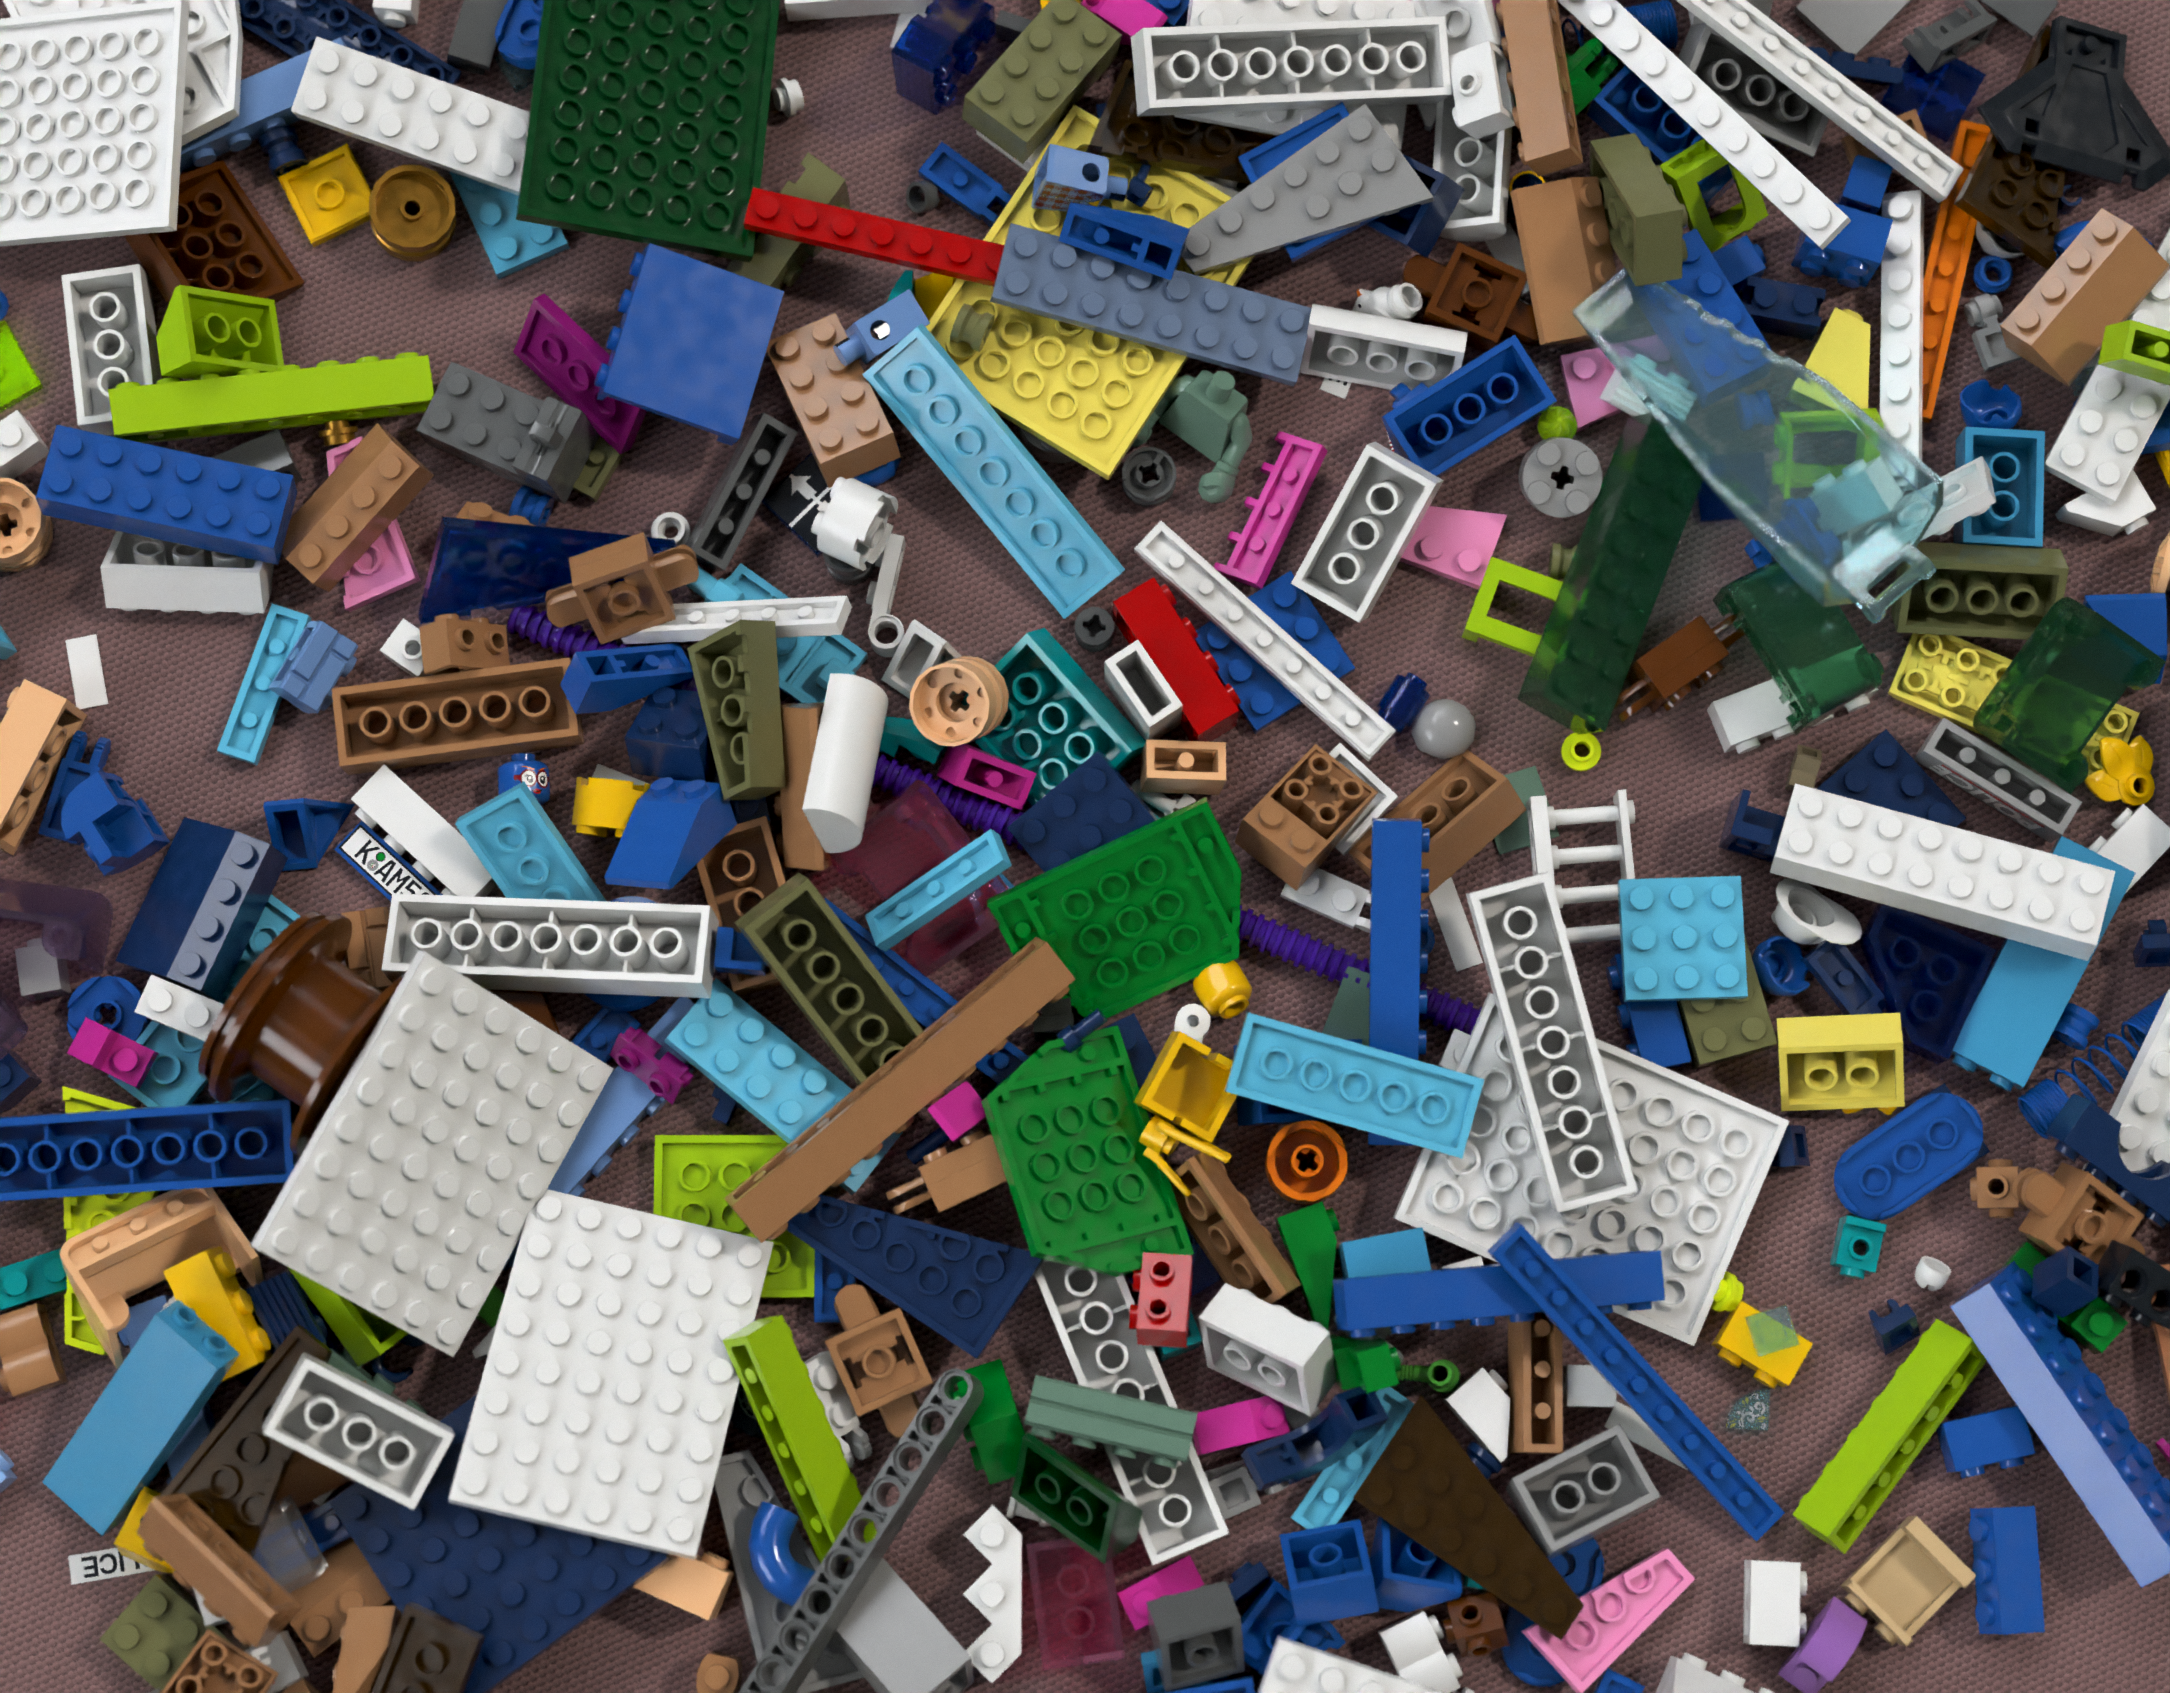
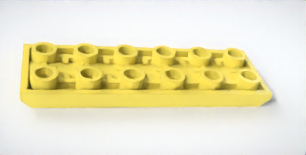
M1912 633L1888 691L1889 695L1901 702L1937 717H1944L1956 725L2083 778L2094 771L2103 769L2099 740L2104 737L2121 739L2128 744L2140 714L1953 635Z

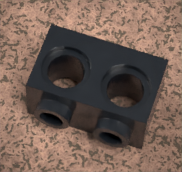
M2112 1240L2098 1263V1289L2101 1290L2098 1298L2117 1309H2121L2122 1305L2132 1310L2129 1317L2149 1329L2155 1323L2170 1330V1271L2136 1249ZM2126 1272V1278L2124 1282L2121 1284V1278L2123 1274ZM2157 1292L2156 1299L2151 1304L2152 1297Z

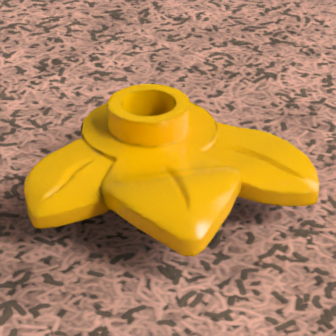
M2141 735L2136 736L2129 745L2118 738H2101L2099 740L2103 769L2094 771L2084 778L2087 788L2096 797L2105 802L2121 799L2130 806H2140L2147 803L2152 798L2155 790L2154 779L2150 773L2154 758L2149 743ZM2136 779L2138 780L2140 785L2138 793L2134 790L2133 787L2134 781Z

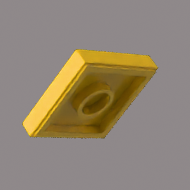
M348 144L309 162L307 165H302L278 177L313 248L370 220L369 196L372 191Z

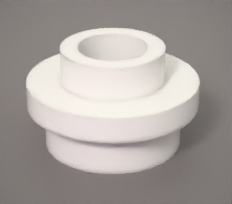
M786 78L778 79L777 88L772 90L775 107L778 111H783L787 117L795 116L796 111L804 108L801 87L795 79L789 81Z
M666 512L659 515L651 527V536L654 543L664 551L682 544L685 545L691 535L688 521L685 517L675 512ZM669 527H675L678 529V534L675 538L669 539L664 536L665 530Z

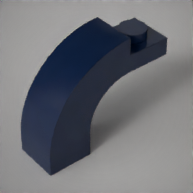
M1359 1386L1336 1394L1319 1415L1301 1427L1248 1447L1241 1456L1259 1491L1286 1481L1291 1485L1330 1467L1360 1448L1384 1426L1389 1417L1375 1391L1366 1393Z

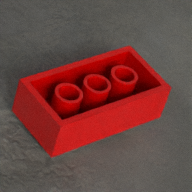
M1153 577L1113 601V621L1129 645L1136 640L1140 641L1183 704L1180 726L1190 741L1211 742L1236 727L1239 714L1238 705L1241 704V701L1229 683L1224 686L1216 673L1220 669L1212 654L1208 650L1202 653L1195 640L1198 638V634L1187 617L1180 619L1174 608L1177 601L1166 584L1159 586Z

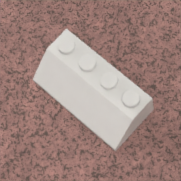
M116 531L100 568L106 608H120L124 611H135L138 609L160 610L162 612H175L178 610L199 611L204 614L238 612L242 615H253L265 612L272 593L274 564Z

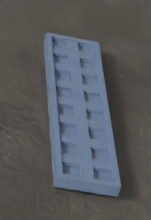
M1013 223L1010 224L990 302L1289 386H1294L1297 383L1308 337L1307 330L1312 308L1176 270L1172 279L1168 280L1058 241L1059 236Z

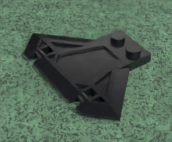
M2060 15L2052 20L2048 58L1977 107V110L2006 153L2017 156L2020 154L2022 146L2029 147L2031 160L2117 185L2121 184L2123 175L2129 176L2132 181V189L2141 192L2147 191L2170 174V148L2124 79L2127 35ZM2025 125L2031 126V131L2025 130ZM2127 155L2132 156V161H2131V160H2127V159H2126V156H2127Z

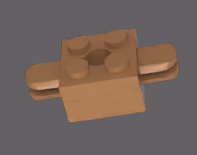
M644 532L569 557L572 583L547 591L545 603L548 620L553 625L562 628L589 619L601 645L675 620L671 590L697 581L699 570L696 553L689 546L682 544L654 554ZM618 579H624V581L614 582Z
M979 1130L960 1139L962 1147L949 1154L946 1148L943 1147L924 1156L925 1165L919 1167L922 1176L885 1194L888 1200H892L926 1184L929 1191L893 1207L895 1215L903 1213L930 1199H933L938 1212L942 1213L1006 1183L1007 1179L992 1133L985 1136L983 1131Z
M2062 1162L2053 1177L2038 1168H2026L2016 1176L2013 1182L2012 1193L2021 1204L2030 1210L2018 1231L2049 1254L2053 1255L2066 1246H2070L2098 1264L2110 1242L2115 1240L2145 1255L2144 1247L2132 1237L2133 1232L2145 1215L2089 1172Z
M860 1284L846 1285L839 1290L834 1301V1308L844 1331L825 1339L826 1346L857 1416L859 1417L878 1408L888 1431L895 1437L901 1438L921 1407L914 1391L932 1384V1377L901 1307L898 1306L880 1314L869 1289Z

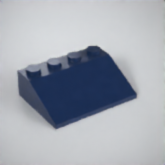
M184 817L115 961L150 976L152 974L220 1003L288 857L267 842L235 830Z

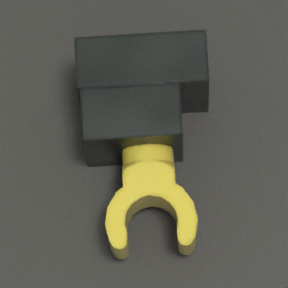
M1070 998L1060 999L1055 1003L1048 1002L1041 1008L1042 1016L1037 1017L1033 1022L1035 1042L1056 1040L1058 1038L1057 1033L1069 1024L1074 1026Z

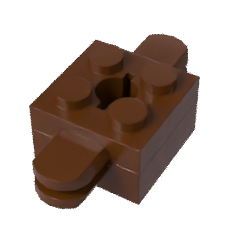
M1458 242L1447 266L1422 255L1413 256L1405 264L1402 284H1412L1420 292L1423 299L1430 301L1425 310L1422 324L1467 332L1466 345L1484 353L1497 346L1502 335L1509 338L1516 335L1520 343L1532 347L1540 343L1533 306L1520 300L1527 284L1525 272Z
M1733 613L1711 629L1700 615L1636 660L1625 675L1632 686L1608 703L1612 710H1615L1635 695H1640L1641 699L1618 715L1621 722H1626L1647 706L1652 713H1655L1662 707L1668 712L1686 699V696L1693 691L1690 688L1695 684L1698 689H1701L1718 676L1717 674L1725 668L1722 662L1730 654L1727 649L1750 633L1748 628L1743 626L1724 640H1719L1718 636L1735 625L1740 620L1739 616Z

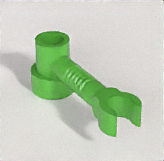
M1444 1359L1437 1360L1430 1366H1405L1403 1364L1401 1365L1402 1370L1396 1372L1398 1381L1425 1382L1436 1392L1442 1394L1455 1391L1461 1381V1374L1457 1366L1451 1361ZM1440 1369L1448 1370V1376L1444 1381L1436 1380V1373Z

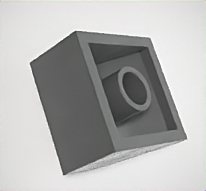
M1227 1581L1203 1585L1197 1589L1174 1595H1165L1146 1602L1149 1630L1165 1692L1245 1671L1241 1618Z

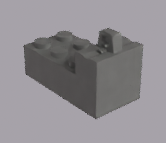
M452 361L416 429L428 445L521 486L526 485L537 493L549 495L562 504H565L568 500L576 480H578L589 458V454L600 436L583 411L549 396L546 397L545 401H542Z

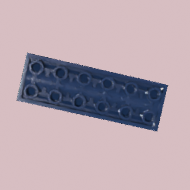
M239 0L242 28L289 58H294L312 50L316 36L329 41L341 37L348 48L455 85L462 75L458 69L346 0Z

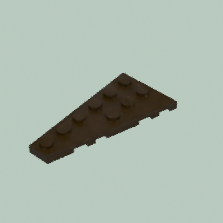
M2049 25L2039 31L2015 81L2048 58L2051 27ZM2025 125V130L2031 131L2032 127ZM1990 130L1954 205L2048 270L2055 263L2057 251H2054L2053 247L2055 235L2059 233L2060 228L2057 209L2058 200L2063 196L2065 169L2031 160L2029 147L2022 146L2020 154L2017 156L2006 153Z
M1126 59L1086 152L1108 158L1251 184L1238 157L1277 137V135L1174 117L1175 115L1137 116L1133 62Z
M296 1325L160 1494V1496L185 1493L252 1558L255 1555L295 1451L293 1448L263 1434L262 1425L303 1351L327 1364L333 1352L302 1325Z
M1420 1395L1353 1499L1562 1640L1585 1605L1424 1397Z

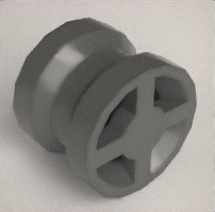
M1089 607L1077 616L1075 621V637L1083 649L1090 652H1099L1111 644L1114 637V621L1106 610L1099 607Z

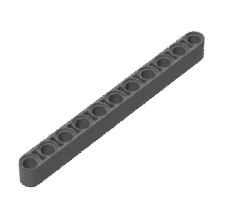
M950 1369L940 1376L739 1693H797L981 1404L984 1397V1388L982 1382L977 1377L960 1369ZM966 1380L968 1385L966 1395L959 1400H955L953 1390L956 1384ZM943 1415L945 1419L944 1429L940 1434L933 1436L931 1424L936 1417ZM920 1451L922 1463L918 1469L911 1471L908 1466L909 1458L914 1452ZM897 1486L900 1492L899 1499L895 1505L889 1507L886 1503L887 1492L892 1487ZM874 1521L877 1533L872 1541L866 1543L863 1531L869 1523ZM851 1557L854 1562L853 1572L849 1577L843 1578L841 1565L845 1559ZM828 1593L831 1598V1605L826 1613L821 1614L818 1609V1602L823 1594ZM805 1629L808 1634V1642L803 1649L799 1650L795 1644V1638L800 1630ZM778 1665H782L785 1669V1678L780 1685L776 1686L773 1681V1672Z

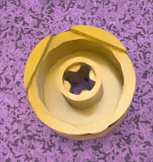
M577 777L572 825L576 826V833L607 837V830H616L615 837L621 838L637 800L650 789L651 784L634 785L632 781Z

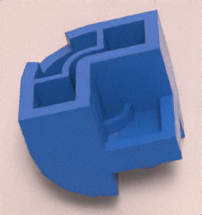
M97 771L78 784L67 796L61 811V827L66 840L84 843V849L88 856L97 864L103 876L120 873L141 863L168 845L170 841L142 797L135 801L121 787L124 784L121 777L112 773Z

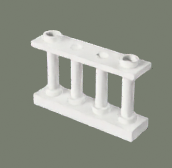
M1626 789L1618 790L1613 796L1614 805L1554 810L1553 806H1547L1546 795L1532 796L1527 801L1533 875L1550 872L1560 909L1563 908V904L1618 900V884L1562 888L1561 884L1555 885L1554 869H1559V865L1619 860L1621 879H1635L1630 824L1635 823V807L1633 800H1627ZM1611 821L1616 823L1618 845L1558 849L1557 845L1551 846L1550 830H1555L1556 826ZM1564 924L1569 944L1620 940V924L1566 928Z

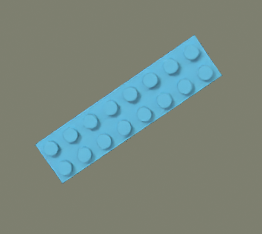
M923 324L917 326L862 374L1064 619L1125 570Z

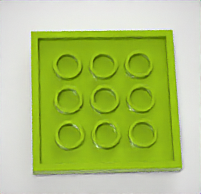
M655 1135L653 1214L756 1238L724 1198L785 1148L788 1143L778 1135ZM787 1230L773 1240L767 1239L766 1241L774 1243L760 1298H814L815 1249Z

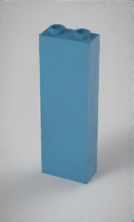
M2061 836L2052 848L2051 854L2115 871L2097 943L2098 946L2135 872ZM2005 938L1946 1051L1954 1056L1952 1063L1972 1073L1978 1068L1990 1074L1991 1077L1988 1081L2006 1091L2011 1092L2013 1087L2017 1089L2024 1088L2095 950L2089 960L2086 961Z
M179 1299L156 1313L42 1483L101 1536L105 1535L126 1520L144 1486L148 1488L240 1353L228 1344V1341L223 1336L217 1334L202 1321L194 1310L184 1305Z

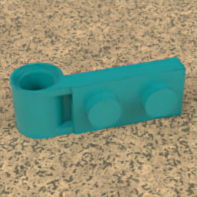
M61 1248L0 1268V1314L1 1312L67 1291V1275L60 1258Z

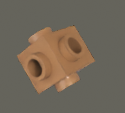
M2006 1159L1988 1160V1167H1976L1977 1177H1971L1970 1181L1971 1200L1977 1202L1978 1209L1989 1212V1218H2014V1211H2027V1207L2021 1204L2012 1193L2013 1182L2016 1176L2024 1169L2018 1166L2013 1167V1160ZM1995 1180H2001L2004 1183V1190L1998 1195H1994Z

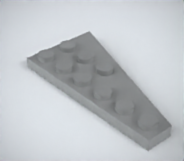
M1363 104L1190 227L1181 257L1193 274L1199 275L1241 262V259L1279 250L1282 246L1298 241L1305 242L1359 225L1362 221L1381 215L1388 216L1413 205L1433 202L1434 197L1368 106Z
M745 1450L720 1458L714 1490L757 1665L793 1607L766 1591L752 1570L748 1541L753 1519L761 1501L783 1509L784 1507L750 1451ZM795 1526L789 1542L790 1553L795 1561L816 1571L820 1563L797 1530V1526ZM805 1629L800 1630L795 1638V1644L799 1650L803 1649L808 1642V1634ZM831 1638L797 1693L817 1691L861 1679L864 1676L836 1641ZM778 1665L773 1672V1681L776 1686L780 1685L785 1678V1669L782 1665Z

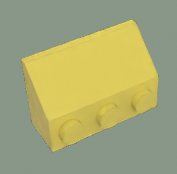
M1900 1013L1777 1018L1781 1111L1905 1107L1903 1036Z

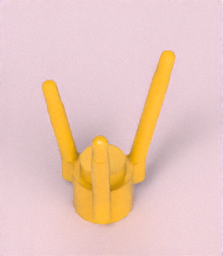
M1155 1115L1149 1121L1139 1139L1140 1143L1147 1146L1143 1155L1153 1161L1186 1197L1191 1195V1190L1160 1156L1162 1153L1170 1156L1179 1142H1182L1224 1163H1228L1231 1159L1229 1152L1178 1129L1159 1115Z

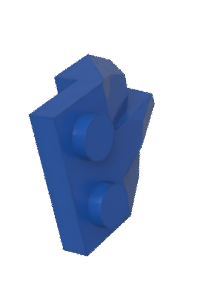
M1272 1577L1241 1617L1244 1661L1263 1676L1277 1636L1325 1651L1328 1647L1339 1649L1346 1643L1329 1621L1297 1627L1291 1593Z

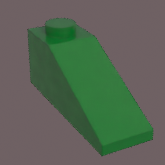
M1323 1201L1278 1217L1275 1223L1289 1260L1296 1271V1277L1301 1283L1300 1289L1311 1318L1328 1331L1337 1244L1334 1232L1340 1231V1226L1333 1208L1325 1209Z

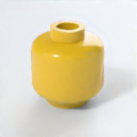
M1235 960L1226 964H1212L1205 968L1193 981L1194 992L1211 1016H1221L1223 1019H1229L1243 1012L1249 1005L1248 1000L1251 997L1252 986Z

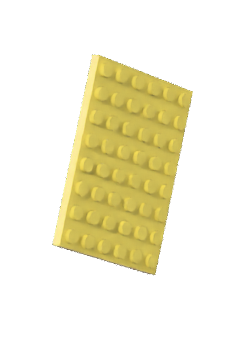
M1075 104L1072 106L984 238V241L1004 245L1011 223L1060 237L1067 212L1031 208L1035 170L1049 144L1086 152L1100 119ZM1108 158V175L1127 178L1128 191L1129 183L1134 176L1136 177L1141 164ZM1151 166L1145 183L1153 187V191L1143 207L1137 206L1127 198H1125L1124 202L1103 199L1100 206L1154 216L1189 229L1230 200L1231 197L1189 172ZM1254 256L1197 276L1235 286ZM1181 257L1176 270L1193 274ZM957 278L929 320L930 324L926 328L997 414L1109 481L1189 357L990 302L993 291L992 286ZM964 303L973 306L974 311L984 314L988 312L995 315L987 341L980 352L973 350L967 342L961 341L956 343L950 340L954 322Z

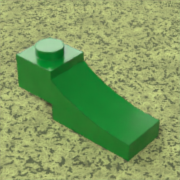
M2023 1242L2001 1268L2015 1261L2018 1267L2024 1269L2033 1280V1267L2047 1258L2031 1244ZM2098 1297L2064 1318L2056 1314L2059 1327H2064L2093 1354L2103 1353L2128 1324L2121 1315Z
M1335 1334L1330 1335L1337 1379L1336 1384L1343 1391L1360 1386L1366 1393L1399 1384L1396 1372L1401 1371L1402 1367L1395 1346L1389 1348V1344L1382 1338L1353 1340L1342 1338Z

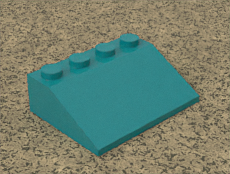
M1046 628L1026 633L995 665L996 669L1004 677L1008 689V710L999 726L989 734L974 741L983 751L1037 773L1026 799L1032 806L1098 750L1105 755L1119 773L1141 753L1146 740ZM968 694L964 697L962 701V704L964 706L969 705L966 701L967 697L969 696Z

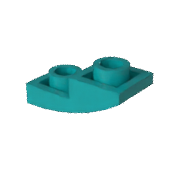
M886 716L879 752L888 753L894 757L905 747L916 758L935 764L947 751L948 746L937 745L925 738L914 725L913 720Z

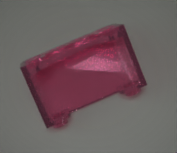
M916 780L866 818L862 840L857 847L846 852L829 854L833 866L842 875L847 874L854 878L862 874L883 902H885L964 848L972 840L934 791L923 781ZM997 875L912 933L906 940L907 949L905 950V955L909 963L916 969H920L925 977H927L999 927L1001 923L988 908L987 899L1009 889L1001 877Z

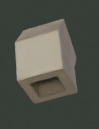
M1800 744L1797 745L1785 785L1786 790L1793 791L1795 783L1814 788L1822 762V750Z

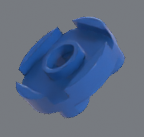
M99 976L86 980L77 987L68 1002L67 1028L70 1036L74 1040L86 1017L99 1023L102 1018L99 1012L101 1008L112 1009L116 1007V1021L112 1025L106 1023L103 1026L136 1041L151 1022L150 1019L134 1012L143 993L136 985L121 977Z

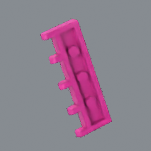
M1278 431L1275 440L1284 446L1275 465L1263 462L1260 471L1269 477L1259 498L1246 497L1243 504L1253 511L1242 534L1230 531L1227 537L1228 541L1236 544L1227 565L1215 562L1213 566L1224 577L1261 590L1328 452L1321 444Z

